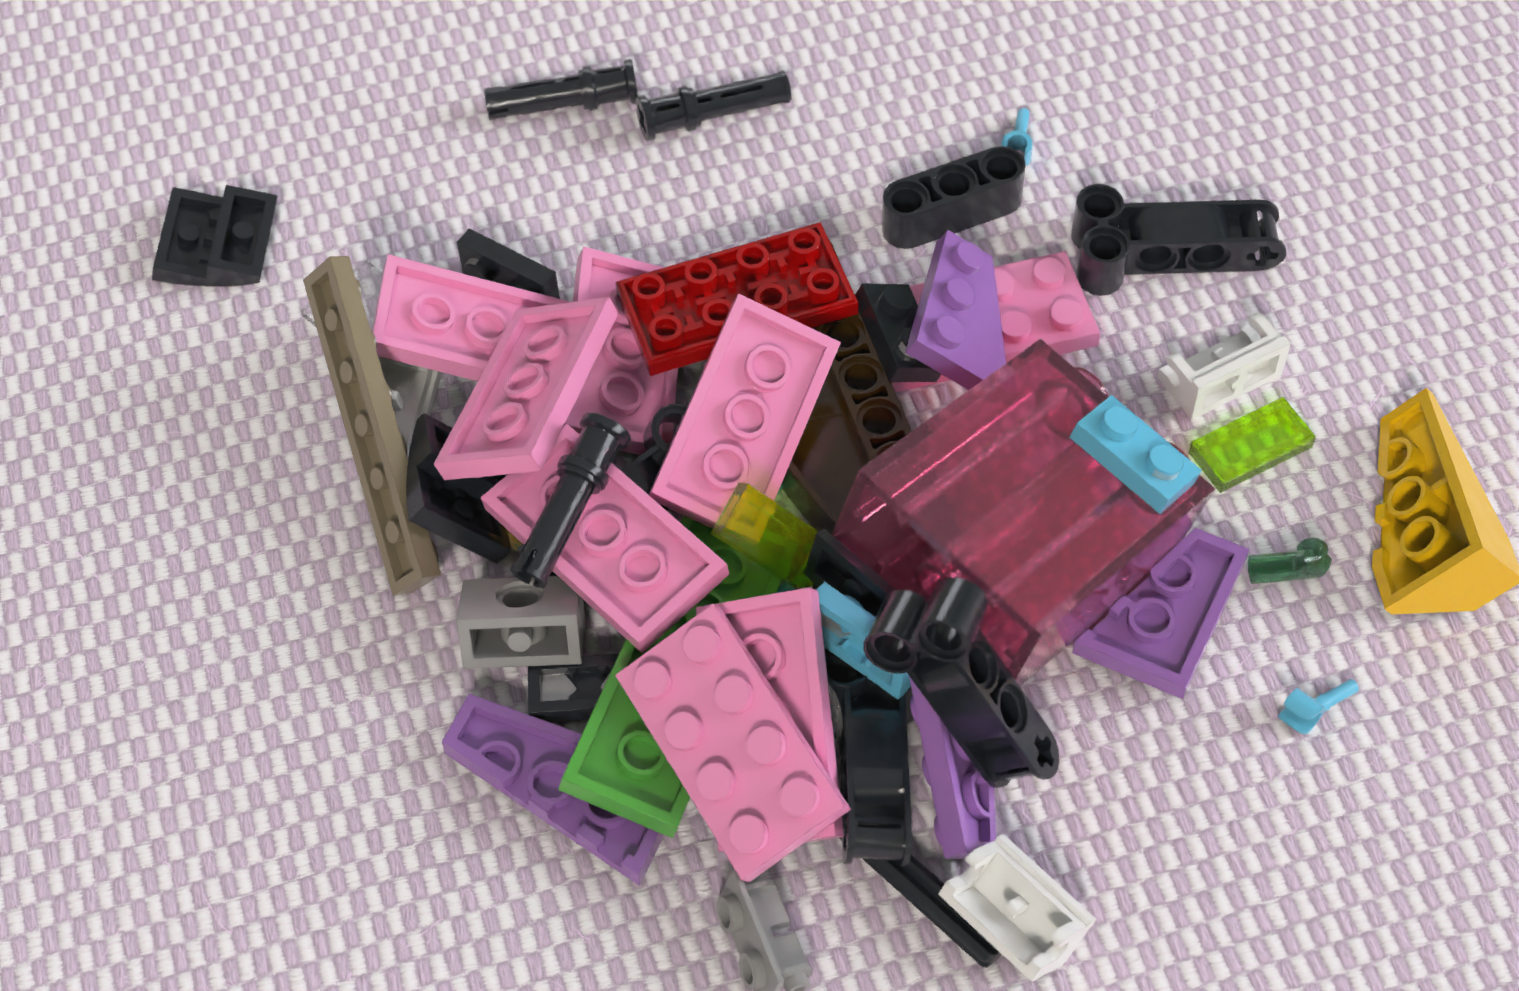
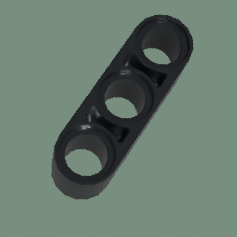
M993 147L889 184L884 190L882 204V234L884 239L896 248H915L940 239L947 230L955 234L1015 212L1022 202L1026 167L1024 157L1017 150L1010 147Z

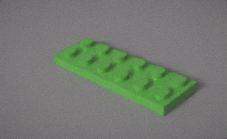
M683 515L680 523L727 563L729 575L643 653L627 639L625 640L561 779L559 791L673 839L690 796L615 675L697 615L696 607L776 593L797 542L764 528L758 541L751 547Z

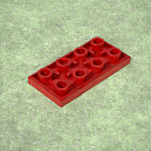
M821 222L615 282L617 296L650 376L708 359L732 303L738 294L810 328L858 314V300Z

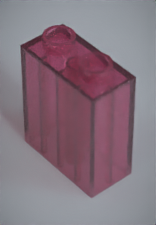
M1040 338L859 469L832 535L896 590L913 591L929 600L937 582L944 578L959 577L976 584L985 593L988 600L987 610L979 629L1018 685L1021 686L1106 614L1109 608L1123 595L1127 596L1148 577L1149 571L1186 536L1216 488L1199 475L1192 487L1159 514L1071 440L1069 436L1076 423L1105 401L1109 395L1104 385L1095 375L1081 367L1072 366ZM1170 443L1172 446H1174L1178 451H1180L1184 456H1186L1189 459V457L1179 447Z

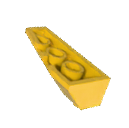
M1425 388L1380 419L1377 473L1384 478L1383 503L1375 505V522L1381 526L1380 548L1373 550L1372 569L1384 609L1392 615L1475 611L1519 584V565L1510 540L1434 394Z

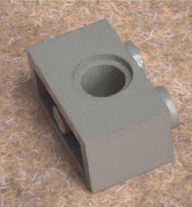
M549 576L545 588L534 587L533 582L535 579L533 577L530 584H526L518 578L463 580L456 618L463 669L582 664L586 625L583 599L558 576Z

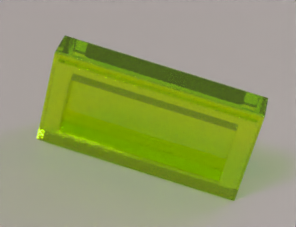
M1281 397L1191 441L1188 453L1219 493H1222L1312 448L1316 436L1287 400Z
M738 483L711 534L796 590L811 588L814 584L804 575V571L816 533L819 531L751 485Z

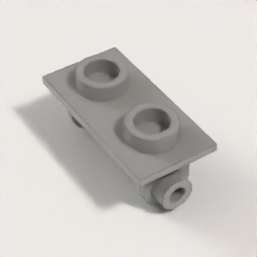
M732 870L717 900L716 908L721 928L726 934H731L740 955L739 970L744 985L750 991H779L784 988L785 991H807L811 987L808 977L812 974V970L796 933L774 937L772 934L773 930L786 928L790 923V918L777 890L775 881L767 880L764 873L750 882L743 881L736 870Z

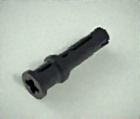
M632 59L624 60L622 66L593 70L590 65L583 66V69L578 70L576 75L504 87L484 88L489 120L584 105V109L594 111L598 109L600 104L629 100L631 104H636L638 92Z
M783 70L778 71V73L736 81L695 92L691 87L682 86L677 88L676 93L648 99L645 95L637 96V117L642 135L648 142L654 140L656 134L682 128L687 132L695 131L697 127L701 126V121L743 113L780 103H790L791 88L788 77Z
M585 413L580 420L582 431L570 454L561 456L557 464V474L560 479L520 555L510 568V572L526 584H530L533 577L535 579L533 582L534 587L545 588L548 583L547 579L591 495L598 494L606 488L609 482L606 473L618 450L626 448L630 441L628 431L606 416L597 413Z

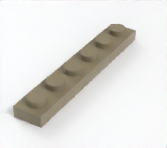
M330 256L304 278L303 282L392 595L410 594L441 575L438 565V552L435 544L431 541L429 531L410 522L408 519L406 498L407 445L404 437L400 434L392 406L391 389L385 381L376 351V338L369 327L361 299L360 283L355 278L349 256Z

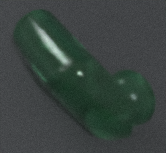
M1310 537L1300 541L1297 545V551L1248 555L1251 584L1323 577L1330 569L1332 558L1328 555L1329 547L1320 538Z

